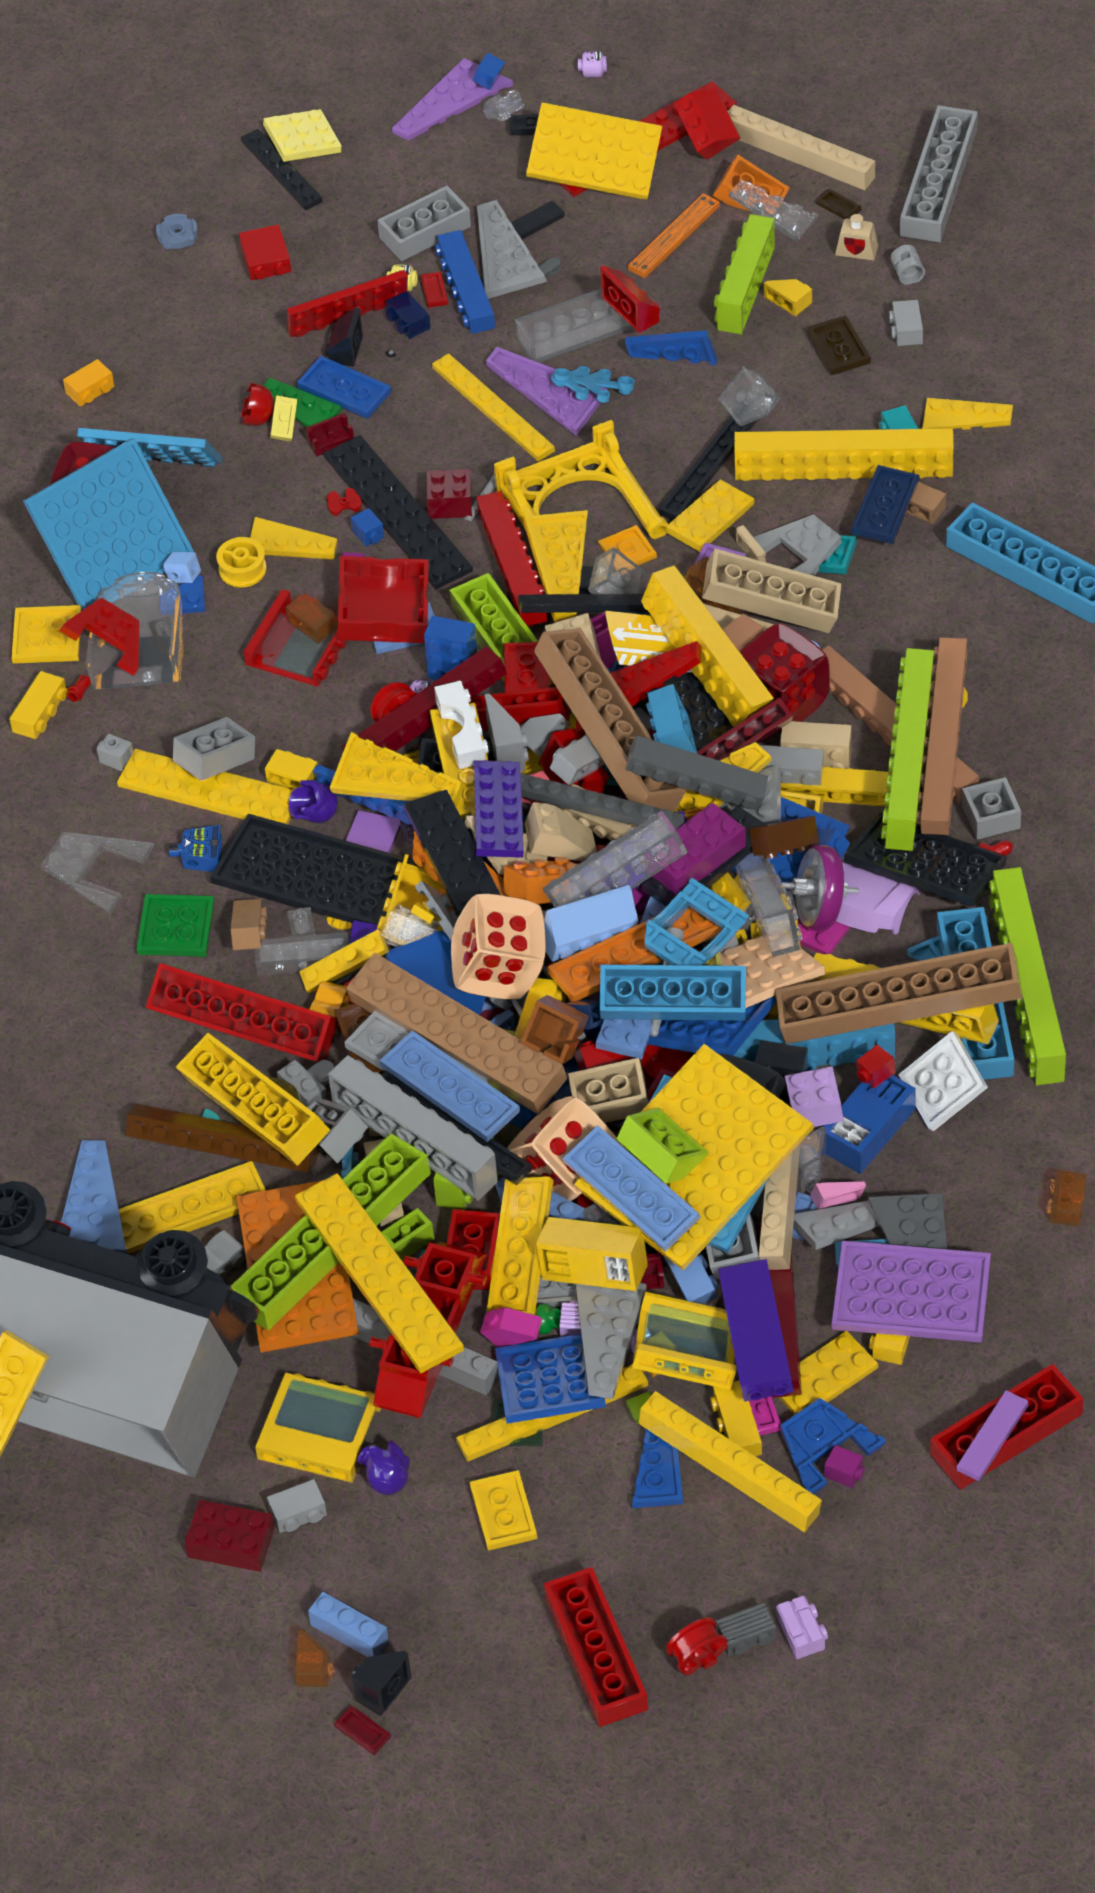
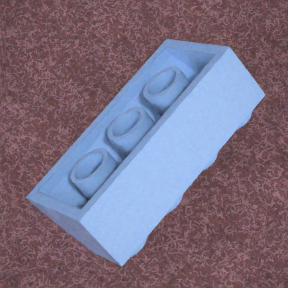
M626 885L547 910L544 919L545 952L551 961L565 959L636 926L638 918L630 886Z

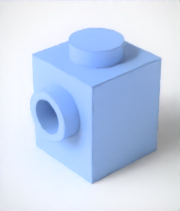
M172 552L163 564L169 583H193L201 572L195 552Z

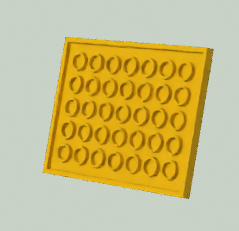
M705 1044L641 1111L660 1108L709 1152L707 1157L682 1180L666 1184L697 1211L701 1218L666 1252L645 1233L642 1235L645 1242L683 1271L814 1129L812 1122ZM616 1138L615 1141H617L624 1148V1145H622ZM629 1152L631 1155H633V1156L640 1162V1160H639L634 1154H632L631 1152ZM581 1177L574 1183L581 1193L623 1225L637 1227Z

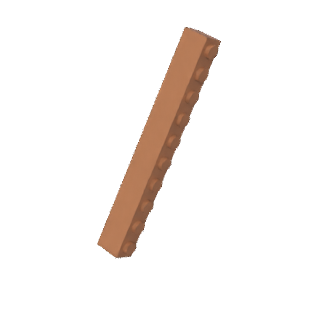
M940 638L939 647L934 649V660H937V664H933L932 678L936 679L935 682H931L930 696H934V698L929 700L928 713L932 714L931 719L927 718L926 727L927 732H930L929 737H925V750H928V754L923 755V769H926V773H921V787H924V792H919V806H922V811H917V824H921V834L949 835L968 654L967 639Z
M828 645L822 650L828 657L830 666L829 693H833L841 705L848 706L857 719L865 721L869 729L881 735L884 742L890 746L892 739H897L892 737L894 722L898 723V721L894 720L895 707L898 705ZM926 730L925 737H929L930 733ZM924 743V752H923V755H927V754H928V750H925V743ZM957 757L953 800L959 804L962 802V788L979 784V775ZM922 762V772H923V773H926V769H923V762Z

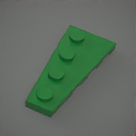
M270 377L263 385L271 391L273 403L276 396L297 399L295 420L300 422L304 428L338 416L342 412L341 405Z

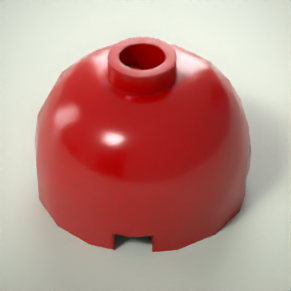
M251 382L247 388V392L251 393L243 402L241 418L244 416L245 418L241 424L260 426L269 420L270 415L273 416V395L267 387Z

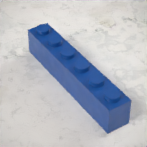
M458 230L437 235L438 244H435L437 257L441 256V268L443 271H447L445 273L448 285L452 284L451 292L453 299H458L456 301L459 313H463L464 327H468L471 334L494 329V313L462 231Z

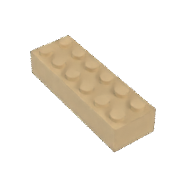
M714 548L706 565L702 599L830 633L838 618L841 583Z

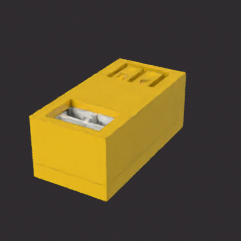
M548 1217L536 1242L542 1280L637 1291L648 1266L645 1243L642 1237L643 1232L638 1227Z

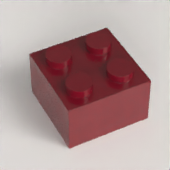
M470 469L427 471L428 517L432 519L472 517Z

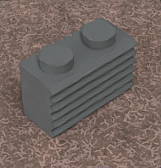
M764 1602L716 1620L717 1632L719 1635H724L728 1640V1648L726 1649L728 1656L732 1654L741 1655L753 1646H765L776 1638V1626Z

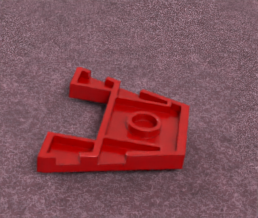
M101 597L65 622L59 631L75 641L78 640L83 629H87L123 651L117 664L119 668L133 676L139 669L140 620Z

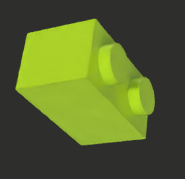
M418 1208L381 1232L401 1261H404L406 1255L411 1256L434 1240L433 1224Z

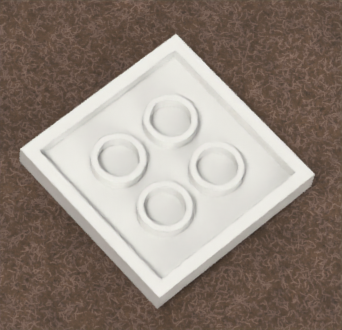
M951 1031L898 1074L902 1081L916 1088V1107L928 1129L932 1131L940 1127L988 1088L961 1039L954 1031Z

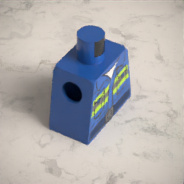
M220 825L185 830L182 843H169V856L182 857L184 869L214 872L221 860L222 833Z

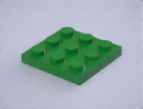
M145 894L137 954L207 957L215 904L214 896Z

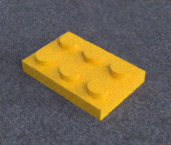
M519 1470L470 1482V1489L488 1551L537 1539V1532Z

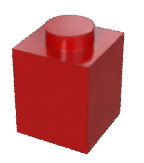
M878 1044L856 1060L858 1078L863 1083H868L874 1089L895 1073L894 1057Z

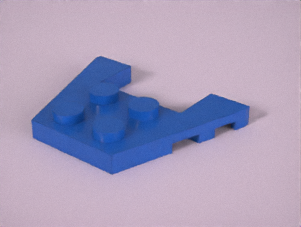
M821 1398L780 1426V1431L804 1489L812 1494H815L827 1485V1481L813 1464L830 1453L835 1445L840 1446L852 1438L858 1447L869 1456L886 1444V1440L882 1436L874 1435L868 1431L866 1426L861 1423H855L847 1418V1414Z

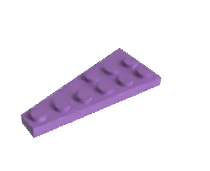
M496 347L486 360V365L489 369L575 436L578 435L602 403L597 400V394L589 390L588 399H577L575 391L567 386L559 387L552 382L551 376L556 369L502 348Z

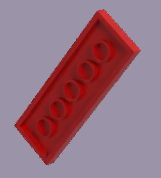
M405 269L288 308L287 328L289 336L301 337L309 331L315 329L322 330L327 325L336 323L339 318L356 307L360 308L361 316H363L366 312L381 310L389 304L402 303L407 299L408 275Z

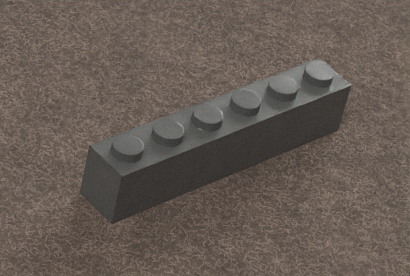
M636 735L630 746L625 769L637 775H644L660 782L673 784L683 789H689L702 795L715 797L724 802H731L753 810H758L764 800L768 780L766 775Z

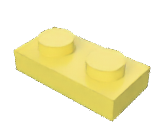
M282 396L275 397L270 438L283 441L292 440L297 399Z

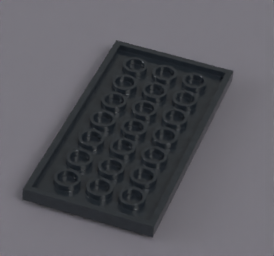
M248 814L210 879L212 884L349 923H353L355 920L378 925L381 916L386 917L387 912L383 911L386 899L392 898L393 894L388 892L392 880L397 881L398 876L394 875L398 861L403 863L404 857ZM407 859V864L417 866L413 859Z

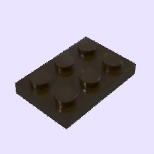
M846 315L807 327V334L831 375L871 363L869 353Z

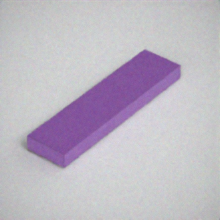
M1005 1391L957 1465V1471L980 1481L1028 1407V1401L1009 1391Z

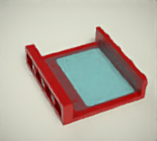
M282 589L245 648V663L257 669L318 687L322 680H326L331 664L334 665L336 663L338 653L341 648H345L347 640H337L338 617L291 603L290 591Z

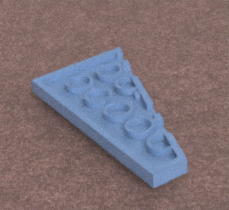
M82 1140L61 1222L71 1228L69 1237L127 1254L106 1142Z

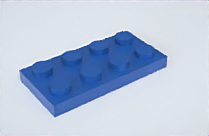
M320 356L297 382L299 389L341 405L342 408L367 419L392 392L391 386L323 356Z

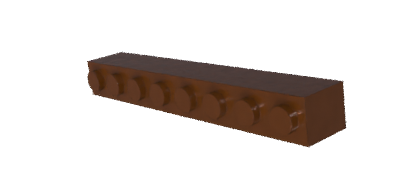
M136 1104L127 1114L125 1135L127 1137L309 1173L317 1162L319 1143L297 1166L245 1125Z

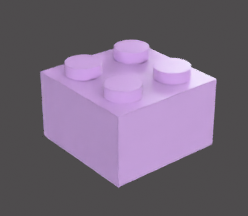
M833 1067L785 1076L790 1107L812 1122L814 1127L844 1121Z

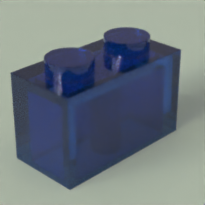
M408 291L386 301V317L390 322L393 321L396 324L400 334H405L411 339L431 329L429 314Z

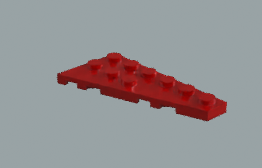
M698 641L610 674L632 707L647 697L646 693L650 690L662 688L665 686L664 682L673 676L679 677L700 664L702 646ZM576 719V730L583 738L586 732Z

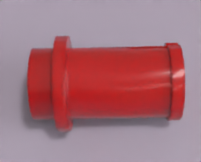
M80 675L74 685L68 687L67 697L72 702L82 700L84 692L92 684L91 679L87 675Z

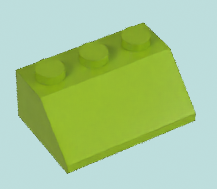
M660 1108L628 1115L617 1137V1140L624 1145L627 1151L634 1154L644 1166L648 1167L666 1184L682 1180L709 1153Z

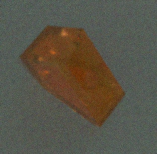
M298 1629L295 1669L297 1687H328L329 1678H334V1662H329L328 1652L304 1629Z

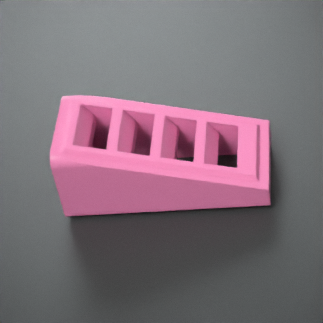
M864 1181L817 1183L814 1185L810 1196L817 1210L830 1208L860 1199L866 1184Z

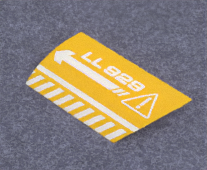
M605 611L613 648L620 665L630 666L676 649L669 642L666 634L656 624L652 616Z

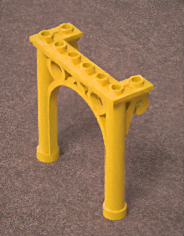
M612 420L592 427L593 442L521 468L520 470L516 471L514 456L494 464L496 492L502 491L505 499L508 498L512 510L524 528V517L540 515L539 510L543 501L553 491L573 482L592 480L605 482L617 488L623 494L652 539H657L667 534L666 526L668 523L659 515L618 452L619 444L614 435V422ZM593 463L600 465L595 471L584 469L585 466ZM608 468L611 474L605 473V469ZM534 485L543 486L540 491L527 490V488ZM527 500L534 501L533 508Z

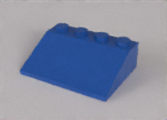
M445 931L431 932L393 948L385 954L388 961L473 1012L481 1014L486 996L461 991L454 984L451 940Z

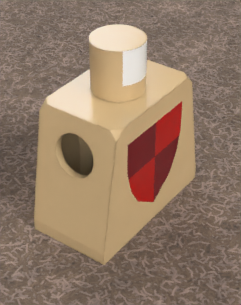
M854 214L851 216V219H845L835 255L874 260L878 249L874 224L863 221V216L860 214Z

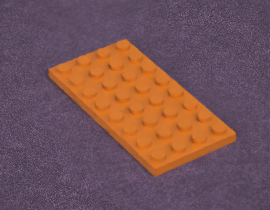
M323 1180L237 1196L247 1269L305 1216V1213L295 1201V1195ZM340 1262L269 1331L256 1323L261 1353L359 1335L349 1274Z

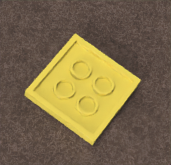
M321 109L264 118L263 125L283 162L341 153L342 146Z

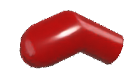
M1008 840L1001 841L993 846L981 842L979 847L1006 856L1011 853L1013 844Z

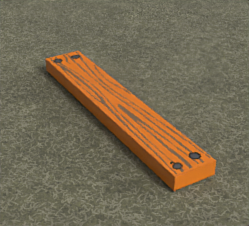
M703 193L628 264V270L646 278L720 207V201Z

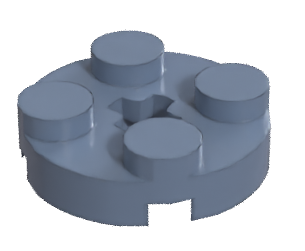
M184 214L166 216L164 222L160 225L159 223L157 224V239L166 249H180L192 246L198 236L197 223L193 218L192 220L188 219L187 215Z

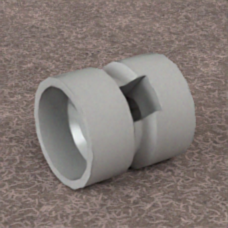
M903 245L892 252L891 261L901 283L905 285L916 283L924 277L925 269L915 247Z

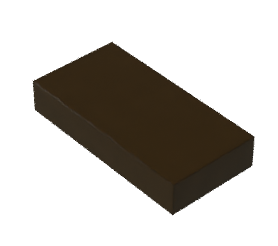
M828 189L816 200L817 205L844 220L851 219L852 215L858 214L861 211L860 205L831 189Z

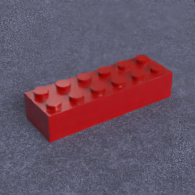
M1054 1364L1049 1365L1009 1390V1392L1027 1400L1028 1407L984 1475L1083 1415L1084 1398ZM1003 1394L935 1435L930 1440V1455L960 1490L976 1480L957 1471V1465Z
M593 1567L544 1583L545 1600L598 1726L602 1727L647 1711V1693Z

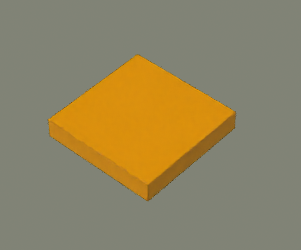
M637 525L598 541V546L617 573L657 558L656 551Z

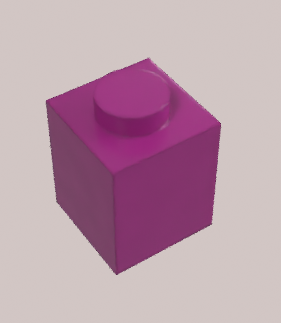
M835 1445L825 1463V1478L853 1488L856 1480L860 1482L865 1473L863 1456Z

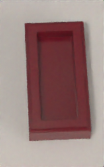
M352 1705L334 1723L335 1728L372 1755H375L391 1738L389 1732Z

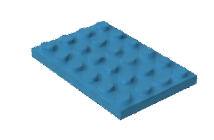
M78 428L77 436L83 442L117 447L129 439L135 438L147 462H152V458L160 459L162 463L173 464V460H178L183 465L194 466V462H200L204 467L213 468L215 464H221L222 456L206 439Z

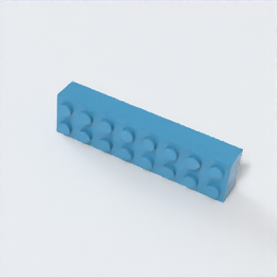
M973 502L947 528L946 547L1092 624L1095 622V566Z
M984 907L937 912V933L942 956L992 947ZM954 942V945H952V948H951L953 952H950V951H949V946H950L951 943ZM1003 1002L994 1004L999 1022L989 1044L960 1038L984 1080L1014 1076V1055Z
M779 1019L762 1020L733 1056L755 1062L760 1040L786 1044L780 1030ZM893 1023L787 1045L808 1048V1064L815 1063L816 1067L820 1065L839 1066L842 1063H856V1060L877 1044L895 1058V1027Z

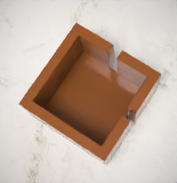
M546 995L537 1000L520 1043L537 1052L546 1049L543 1055L563 1064L573 1058L580 1040L578 1037L582 1035L589 1016Z

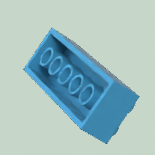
M601 965L600 1019L745 1021L746 966Z

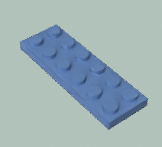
M413 1030L380 1059L381 1067L486 1142L520 1112L518 1104Z
M598 1125L563 1158L565 1164L665 1252L701 1218L697 1211Z

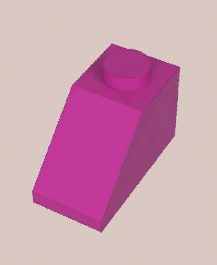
M500 1308L486 1312L480 1333L496 1347L537 1340L542 1319L539 1316L521 1311Z

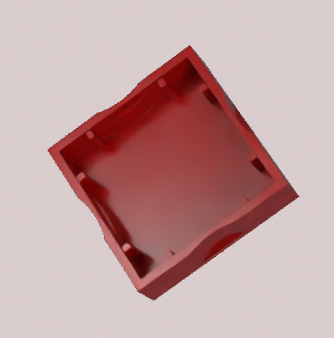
M340 556L337 640L425 643L424 634L428 626V559H378L373 557Z

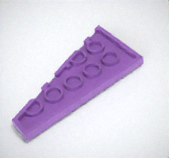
M463 58L392 127V133L409 141L428 131L431 126L445 122L446 118L462 113L480 103L482 99L490 95L494 96L505 87H511L513 80L500 75L491 90L473 81L479 65Z

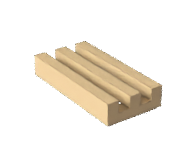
M744 525L738 527L736 539L739 547L748 558L766 562L764 557L766 552Z

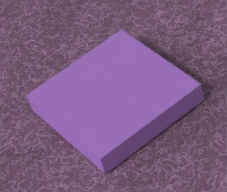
M358 810L346 841L391 853L402 826V821L393 817Z

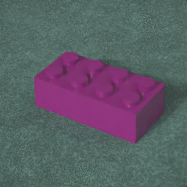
M711 803L645 853V872L656 878L669 891L671 890L678 895L689 884L691 878L696 881L702 880L746 846V828L717 805Z

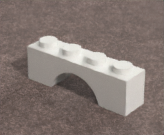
M461 681L434 687L436 704L441 718L454 720L463 726L462 730L452 737L453 753L459 769L474 766V760H486L485 753H488L487 742L480 737L482 736V729L480 723H476L474 720L477 717L474 706L469 705L471 699L468 689L463 688Z

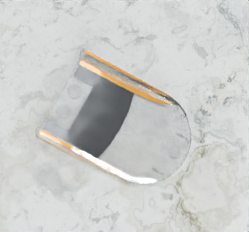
M136 572L115 579V584L109 588L104 587L96 596L95 601L102 597L140 620L139 669L133 676L119 668L117 664L123 651L90 632L86 666L93 690L181 682L183 610L182 597L177 583L174 580L167 579L164 574L157 572Z

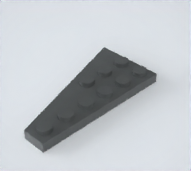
M420 881L415 888L419 893L427 896L429 899L426 902L427 906L441 918L439 924L452 942L454 926L459 916L447 893L442 894L425 882ZM489 997L492 1003L504 1010H508L513 1005L510 999Z
M942 1193L868 1197V1202L874 1210L877 1222L885 1234L888 1245L947 1249Z

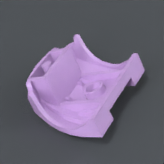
M843 855L841 860L844 882H847L848 887L859 888V893H847V896L842 900L841 909L836 921L867 932L876 933L878 928L891 930L895 935L898 934L908 902L913 894L919 896L921 890L905 883H898L894 879L876 875L871 871L855 868L851 864L843 862Z

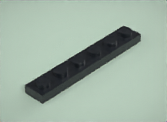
M259 129L241 136L242 143L305 211L323 202L320 194L289 161L283 162L276 147Z

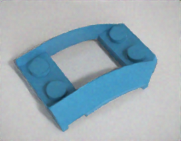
M691 878L684 890L680 891L654 919L648 920L646 923L645 946L671 965L698 966L714 957L733 938L748 920L749 915ZM689 907L723 928L713 941L700 952L665 930L671 927Z

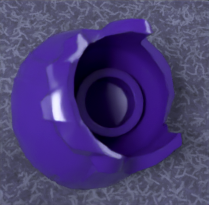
M301 780L300 785L302 786L295 788L289 798L290 815L295 820L300 818L312 823H323L331 819L338 805L336 793H332L330 786L314 780Z
M393 1440L388 1442L386 1450L370 1445L365 1447L359 1454L357 1462L366 1467L367 1480L375 1491L383 1495H393L405 1487L408 1479L407 1470L410 1464V1457L404 1455L402 1449Z

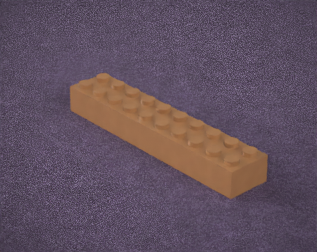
M582 629L543 632L534 650L536 656L628 800L664 810H676L686 792L685 789L625 770L629 749L636 735L650 740L653 739Z
M1013 943L776 989L780 1030L786 1044L1023 998L1018 961Z
M375 952L346 987L352 1002L370 1013L378 1012L409 1032L413 1030L445 1054L487 1078L489 1085L538 1115L567 1079L562 1064L543 1055L542 1052H537L521 1044V1040Z

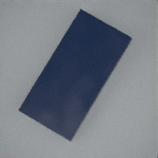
M878 465L851 528V534L893 544L920 480V475Z

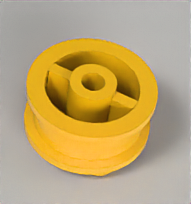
M236 537L226 541L219 547L216 556L219 565L218 571L220 578L226 584L238 588L250 587L261 581L265 576L267 566L264 548L255 539Z

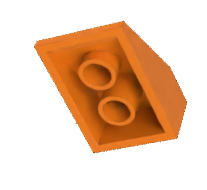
M737 155L727 168L713 196L729 206L774 217L790 187L740 155Z

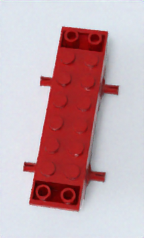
M443 1242L437 1244L429 1243L426 1252L420 1259L406 1255L403 1263L405 1266L417 1268L415 1280L456 1334L475 1284L484 1286L487 1276L480 1275L487 1254ZM392 1334L386 1340L372 1336L369 1347L383 1349V1355L379 1362L380 1370L373 1406L421 1419L442 1366L451 1368L454 1358L451 1357L420 1374Z

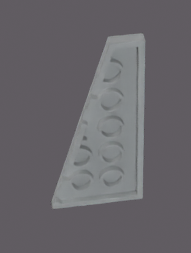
M640 1283L637 1291L575 1284L588 1395L613 1399L640 1314L643 1298L647 1291V1284Z

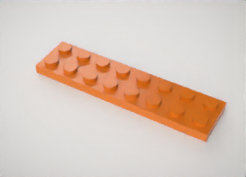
M691 907L671 926L684 932L683 942L690 947L717 936L723 930V928ZM647 920L548 966V974L571 1001H578L600 990L601 965H655L664 960L645 946Z

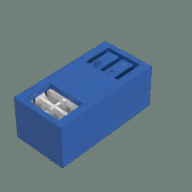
M894 1075L890 1076L875 1089L868 1083L861 1082L841 1106L844 1121L824 1125L820 1130L821 1152L861 1174L915 1111L916 1088Z

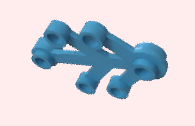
M580 366L573 371L558 368L551 376V380L555 385L559 387L567 386L575 391L577 399H588L589 390L597 394V400L603 403L609 402L610 392L600 387L618 389L619 393L628 395L633 391L635 380L629 376H621L617 382L610 381V370L600 369L598 372L590 374V369L586 366Z

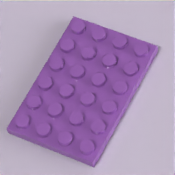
M842 1241L832 1330L982 1342L991 1253Z

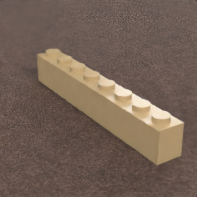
M733 105L728 111L741 137L739 141L863 190H866L875 179V160L736 105Z

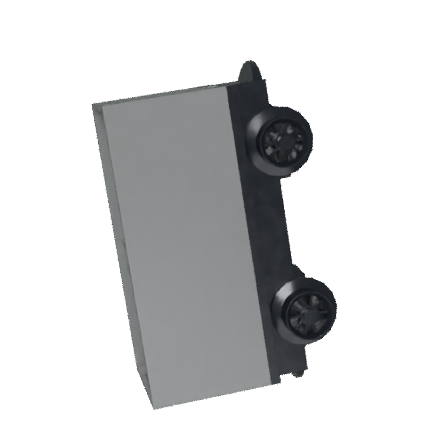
M10 1181L0 1184V1337L4 1331L8 1330L50 1356L18 1422L195 1478L242 1361L237 1351L248 1323H252L258 1318L259 1308L251 1300L234 1291L231 1286L226 1285L219 1274L207 1268L208 1258L205 1247L196 1236L187 1231L169 1230L159 1233L146 1243L140 1256L134 1257L69 1237L71 1228L60 1221L46 1220L47 1209L45 1199L37 1188L26 1182Z

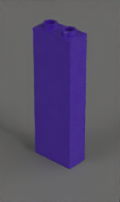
M767 1259L719 1268L718 1272L744 1402L757 1401L761 1398L776 1395L782 1396L786 1393L794 1392Z

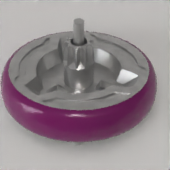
M815 845L809 848L802 858L797 878H794L792 883L781 882L780 885L781 888L791 889L793 894H796L797 912L802 925L816 932L828 930L833 926L839 915L842 900L847 896V893H859V888L848 887L847 882H844L843 864L840 855L833 847L828 845Z

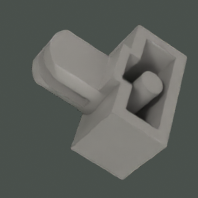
M294 1060L277 1072V1084L307 1107L315 1096L326 1100V1088L324 1086L330 1083L328 1073L334 1069V1065L330 1061L321 1060L306 1070Z

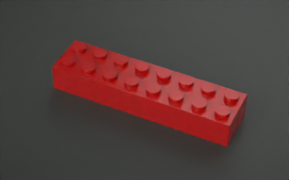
M163 963L158 965L145 1007L315 1062L327 1060L338 1024L334 1016Z

